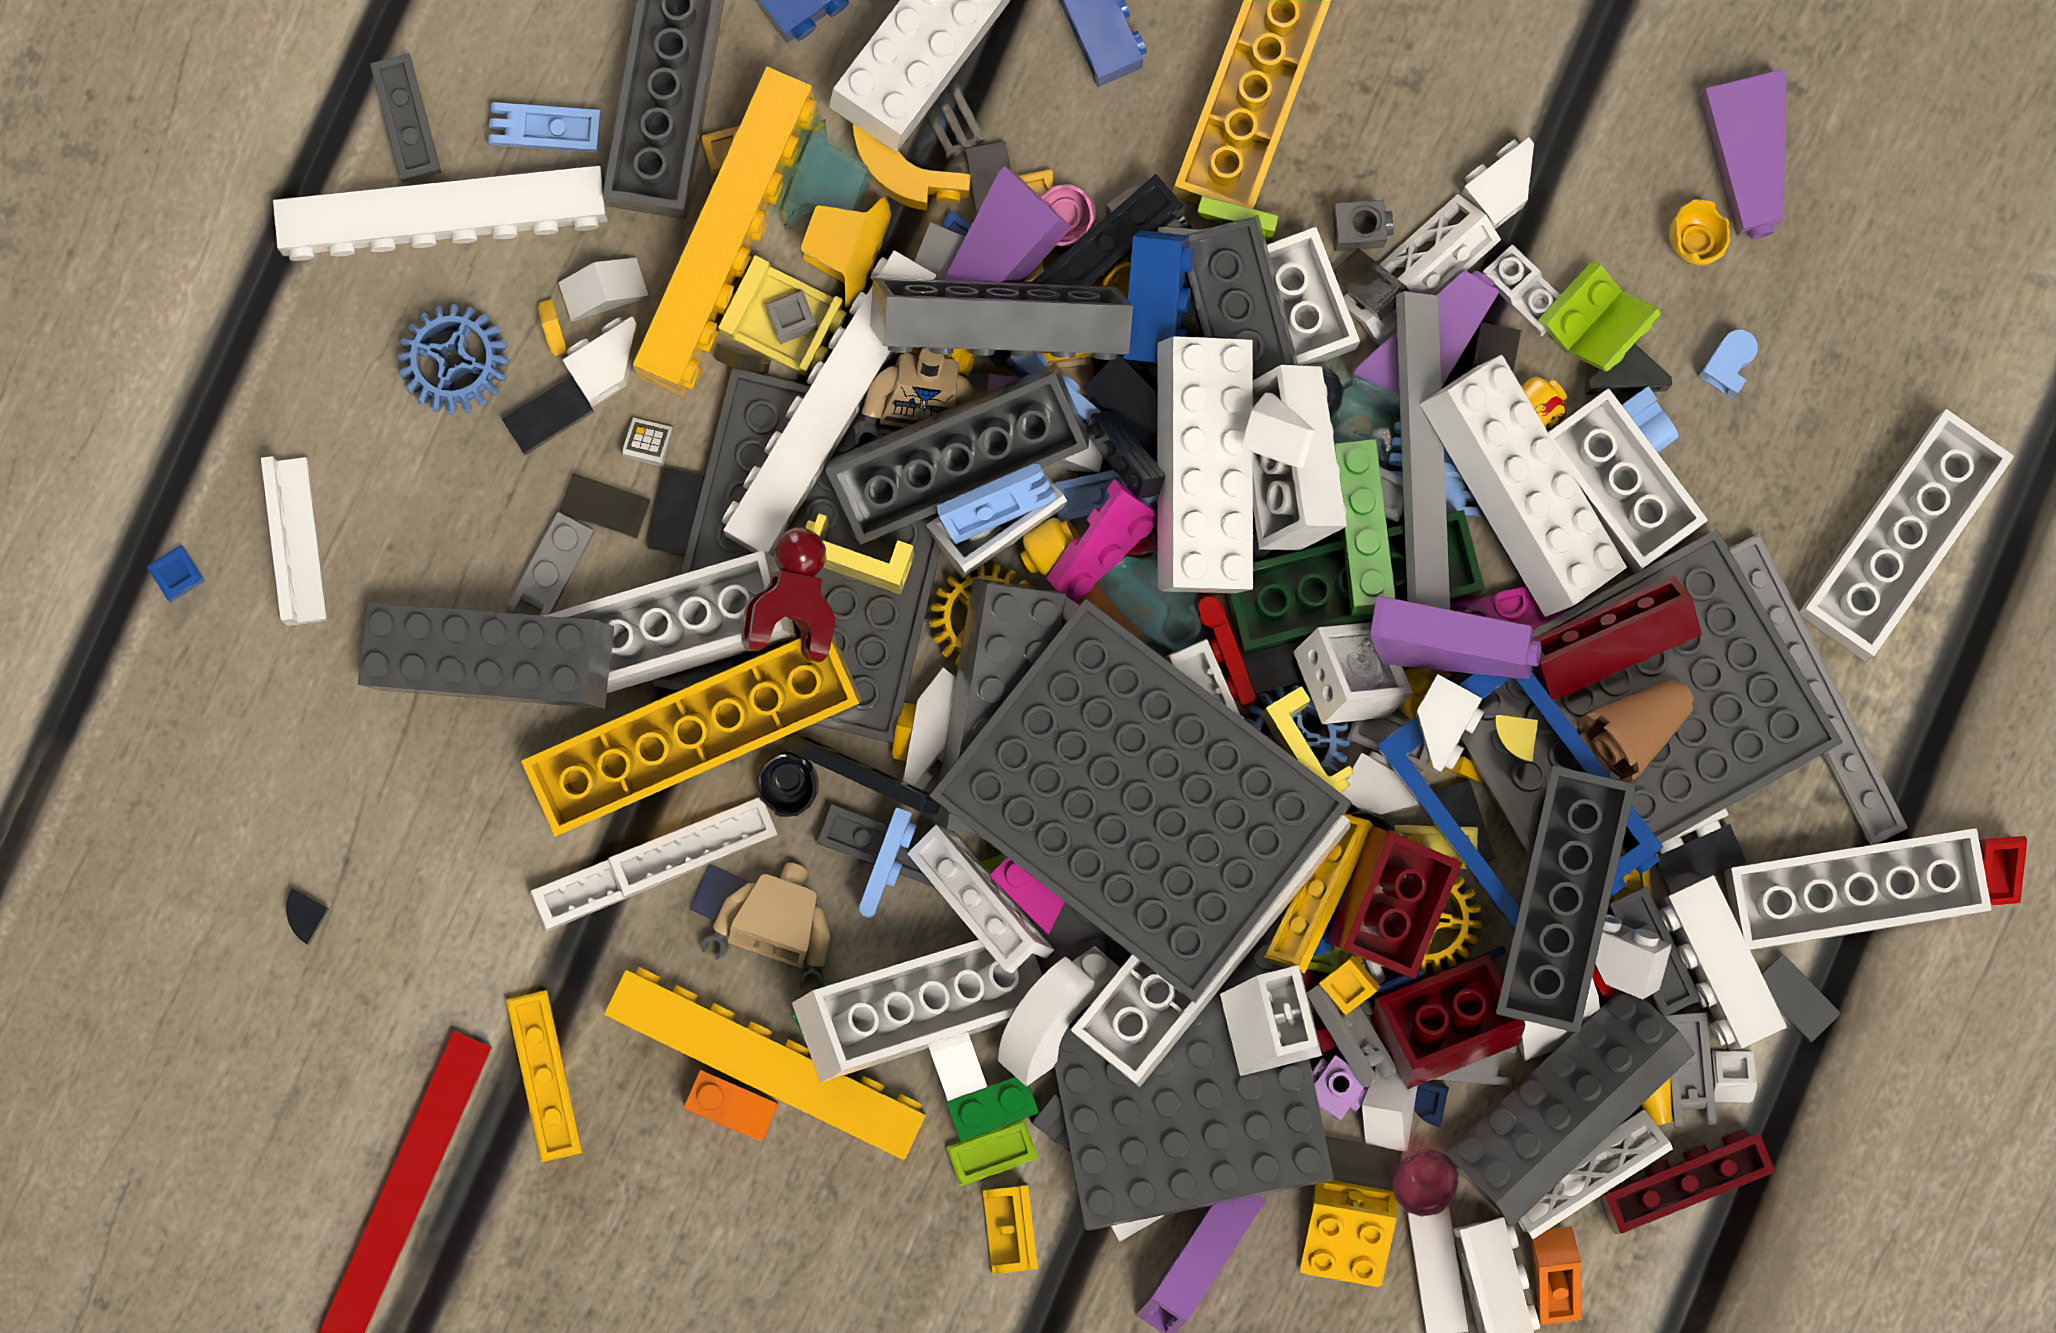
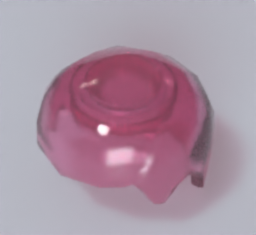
M1429 1148L1411 1152L1399 1164L1393 1176L1392 1184L1395 1199L1405 1211L1419 1217L1441 1213L1457 1192L1459 1186L1457 1167L1446 1154Z

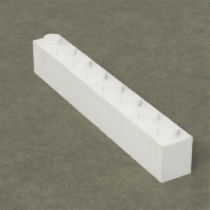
M600 166L273 200L277 248L283 256H289L290 260L302 261L314 258V253L330 251L331 256H348L355 253V248L371 247L372 252H387L395 250V244L411 243L414 248H426L435 246L436 240L452 238V242L458 244L475 242L478 235L493 234L494 239H510L518 236L517 231L534 230L536 235H549L557 233L558 227L573 225L575 230L578 231L593 230L599 228V223L608 222L607 207L602 197L604 190L603 172Z
M894 250L888 260L884 257L880 259L870 278L872 280L873 278L937 280V275ZM873 285L868 294L861 292L857 296L849 311L850 314L854 315L846 329L840 326L835 332L828 346L833 351L826 363L824 364L819 361L815 365L807 380L811 387L804 399L799 396L795 398L786 414V418L790 419V422L783 433L776 431L764 451L769 455L761 469L754 466L744 482L743 487L747 489V492L740 504L733 501L722 519V523L726 524L724 528L725 537L753 553L764 550L770 555L773 554L778 539L787 531L863 406L872 381L876 375L886 368L895 353L887 350L888 346L881 344L870 327Z

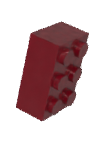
M1372 826L1325 943L1415 979L1463 862L1391 831Z
M1489 954L1376 999L1371 1019L1407 1090L1520 1044L1526 1026L1525 1022L1496 1014L1503 980Z

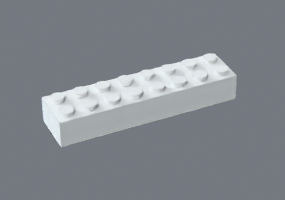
M1345 816L1341 817L1196 1004L1135 956L1131 955L1071 1029L1074 1035L1140 1088L1350 829V820Z

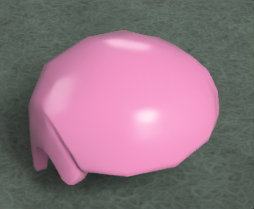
M1069 184L1051 187L1041 196L1072 227L1059 241L1057 246H1072L1094 228L1097 222L1096 207L1092 198L1082 189Z

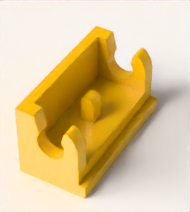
M1028 1185L983 1190L992 1274L1038 1269Z

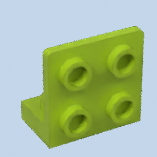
M1591 261L1538 321L1564 352L1607 372L1621 362L1625 353L1632 345L1651 329L1654 321L1661 315V311L1657 306L1623 292L1601 264Z

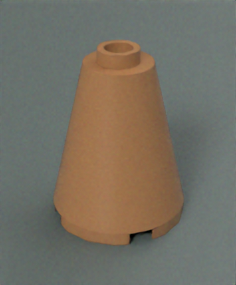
M1672 679L1664 680L1586 712L1577 721V727L1583 725L1584 732L1579 736L1607 773L1612 771L1620 777L1617 780L1632 783L1638 779L1693 712V695L1684 683L1676 682Z

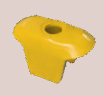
M882 197L868 212L864 213L827 206H816L802 242L803 260L845 285L846 308L853 305L861 292H865L867 282L874 269V263L880 252L891 219V209L886 197Z

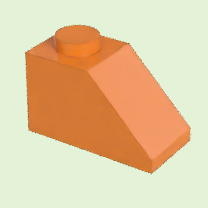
M700 1070L683 1109L762 1142L779 1104Z
M1573 1227L1548 1229L1536 1238H1531V1261L1540 1325L1582 1320L1581 1260Z

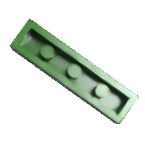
M1376 439L1334 444L1336 460L1340 468V485L1343 502L1346 507L1347 527L1341 529L1351 616L1374 614L1377 596L1396 599Z

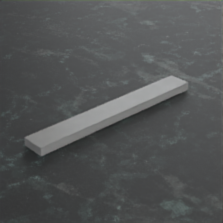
M1403 291L1396 294L1407 599L1408 602L1450 610L1444 445L1420 406V403L1441 390L1438 296Z
M1760 533L1729 548L1843 741L1841 745L1823 754V757L1868 846L1875 845L1908 829Z

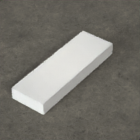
M1449 1207L1407 1213L1425 1333L1469 1332Z

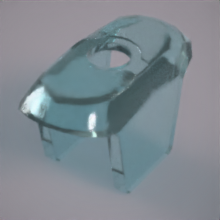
M823 119L809 129L782 198L779 215L785 230L790 229L802 216L807 214L813 215L814 209L818 205L859 212L869 186L870 177L867 175V165L827 143V121Z
M1353 378L1342 385L1344 393L1341 407L1330 419L1334 431V443L1376 439L1378 459L1388 463L1391 453L1402 454V451L1391 447L1393 438H1401L1400 434L1394 432L1395 423L1401 422L1400 394L1358 378ZM1357 416L1369 418L1373 423L1372 434L1370 435L1349 427L1351 420Z
M1158 550L1147 560L1124 556L1118 565L1112 567L1098 580L1105 595L1121 613L1160 645L1177 652L1192 645L1198 638L1201 624L1199 615L1194 607L1197 592L1161 591L1158 588Z

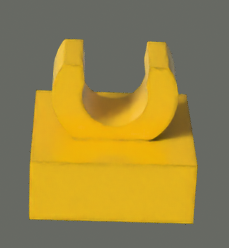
M1354 955L1330 972L1319 983L1345 1015L1354 1010L1380 988L1378 983Z

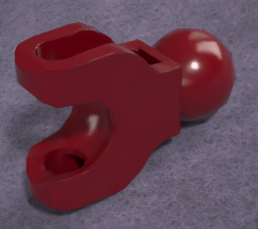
M793 528L786 531L778 539L774 549L775 563L779 571H773L766 589L754 595L746 604L741 642L747 650L759 651L765 648L770 642L775 624L784 617L795 621L801 631L800 651L802 655L809 661L820 663L829 654L836 619L832 608L823 599L821 594L822 578L815 577L822 570L827 559L826 546L820 536L814 531L807 528Z

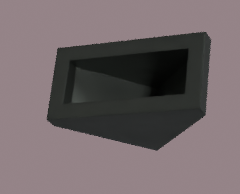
M1634 343L1625 353L1621 362L1607 372L1600 369L1585 386V395L1601 394L1608 388L1613 394L1639 393L1648 386L1652 392H1666L1672 386V376Z

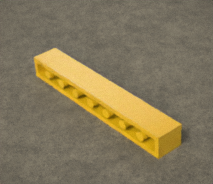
M639 966L635 974L625 970L604 1013L605 1016L905 1161L926 1118L925 1114L919 1112L922 1106L921 1103L903 1094H899L897 1100L881 1093L885 1086L863 1075L859 1082L843 1075L820 1083L813 1060L807 1058L808 1048L787 1039L785 1046H782L769 1039L773 1031L752 1021L745 1028L732 1021L735 1013L715 1003L708 1010L695 1003L698 995L678 985H675L671 992L657 985L661 977Z

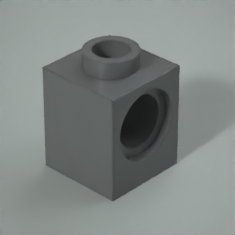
M1384 200L1335 203L1332 210L1335 251L1384 248L1387 236L1394 234L1392 211H1385ZM1361 216L1368 217L1374 223L1375 230L1369 234H1361L1355 230L1353 220Z

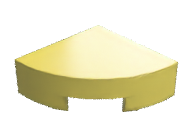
M1496 715V731L1504 747L1516 758L1532 763L1538 720Z

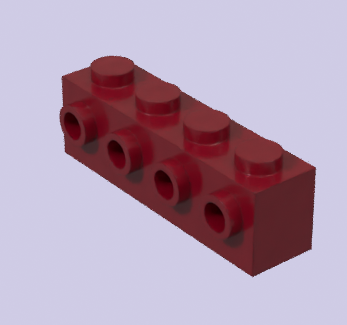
M1672 576L1535 637L1536 641H1541L1539 665L1532 666L1536 679L1554 701L1702 635L1692 596L1676 576Z
M1744 1128L1721 1137L1723 1142L1721 1146L1708 1150L1706 1144L1683 1152L1685 1160L1671 1166L1667 1159L1644 1168L1646 1176L1631 1181L1629 1177L1599 1196L1614 1234L1625 1233L1774 1173L1775 1169L1760 1133L1747 1135Z

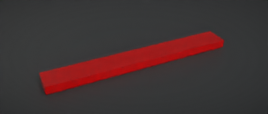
M453 1031L319 1333L367 1332L493 1047Z

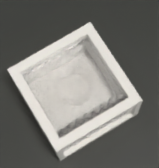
M1372 622L1318 627L1293 652L1322 724L1389 717L1413 694L1402 666L1381 663L1370 637Z

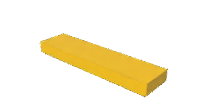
M1348 814L1343 815L1350 820L1351 827L1291 900L1264 956L1270 963L1285 968L1298 965L1301 973H1305L1357 865L1372 826L1374 827L1369 820Z
M548 991L506 999L541 1162L581 1154L583 1150Z

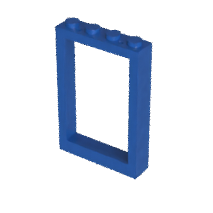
M1531 672L1530 680L1515 678L1585 773L1612 779ZM1473 674L1458 686L1484 699L1511 678ZM1416 716L1381 742L1377 749L1515 932L1520 907L1407 757L1409 753L1424 743ZM1632 804L1626 827L1638 841L1639 845L1619 859L1611 896L1627 885L1622 878L1636 868L1641 875L1659 862L1660 858L1656 853L1663 848V845Z

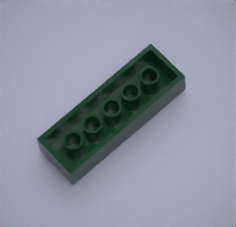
M1464 510L1446 514L1450 602L1478 596L1485 590ZM1404 524L1387 529L1395 598L1396 600L1408 602ZM1342 540L1253 563V589L1239 593H1226L1242 655L1307 639L1318 627L1373 622L1374 614L1351 616Z

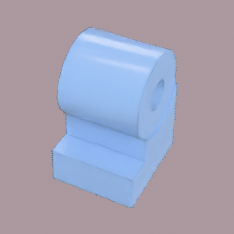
M1745 330L1730 332L1718 345L1698 377L1733 399L1746 382V379L1737 373L1740 369L1745 368L1757 354L1758 343L1755 337Z
M1648 386L1622 406L1657 453H1659L1677 440L1679 435L1672 421L1656 402L1658 399Z

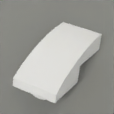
M1511 245L1483 271V274L1495 282L1493 287L1499 290V294L1542 337L1547 331L1538 319L1556 301L1560 294L1542 278L1541 271L1515 246Z

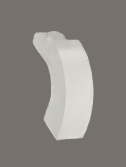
M1096 946L1072 962L1066 956L1057 962L1033 985L1012 1014L1002 1035L998 1061L1025 1086H1028L1055 1067L1054 1064L1058 1059L1059 1045L1065 1031L1076 1016L1096 1000L1121 968Z

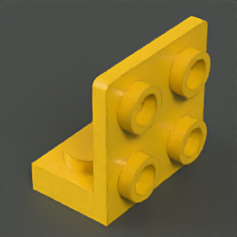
M1336 1180L1314 1184L1312 1213L1301 1259L1300 1272L1313 1276L1380 1287L1383 1282L1397 1220L1398 1192Z

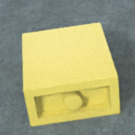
M755 255L718 329L720 335L808 378L812 368L819 361L824 363L829 351L824 345L830 333L835 334L840 326L842 327L847 312L842 310L844 307L842 298L838 296L833 298L772 268L770 262ZM803 290L818 330L780 344L764 304Z
M819 513L816 522L808 520L805 528L818 534L826 546L827 559L823 568L901 595L915 557L912 545L897 541L888 564L824 541L829 529L826 515Z
M1299 687L1266 707L1261 716L1279 746L1340 793L1345 791L1350 786L1347 780L1354 774L1351 766L1346 767L1331 777L1327 776L1292 719L1293 715L1305 709L1311 701L1303 687Z

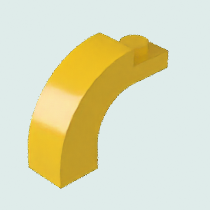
M853 124L855 145L860 162L872 182L890 198L906 206L921 210H927L929 195H936V200L944 203H959L961 198L969 199L971 174L932 171L916 167L908 162L899 150L895 153Z

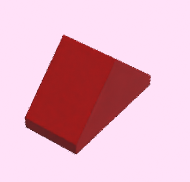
M2026 836L1979 840L1991 905L2021 903L2027 850Z

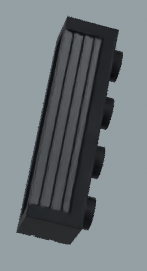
M1112 409L1107 412L1093 413L1086 430L1090 437L1089 439L1124 481L1127 488L1131 490L1137 499L1159 495L1165 474L1116 412Z

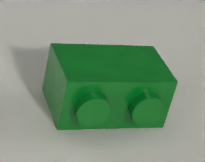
M1016 1077L946 1102L960 1142L1039 1113L1030 1086H1025Z

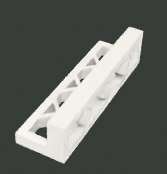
M1457 194L1343 297L1351 316L1363 325L1372 341L1381 346L1397 331L1396 294L1407 291L1437 295L1464 270L1467 271L1501 239L1487 215ZM1460 211L1468 215L1459 224L1448 226V222ZM1436 240V244L1429 251L1418 253V249L1425 242ZM1406 267L1405 272L1399 278L1388 280L1389 275L1395 269ZM1376 294L1375 299L1363 310L1356 306L1365 296Z
M273 456L261 458L280 619L287 626L329 621L309 459L303 457L277 461Z
M935 825L907 853L1005 971L1013 973L1032 953L1046 959L1054 951L1053 947L1016 903L989 877V871L956 833Z
M1645 1110L1641 1111L1619 1125L1516 1223L1523 1232L1527 1231L1532 1239L1536 1238L1672 1150L1670 1141Z

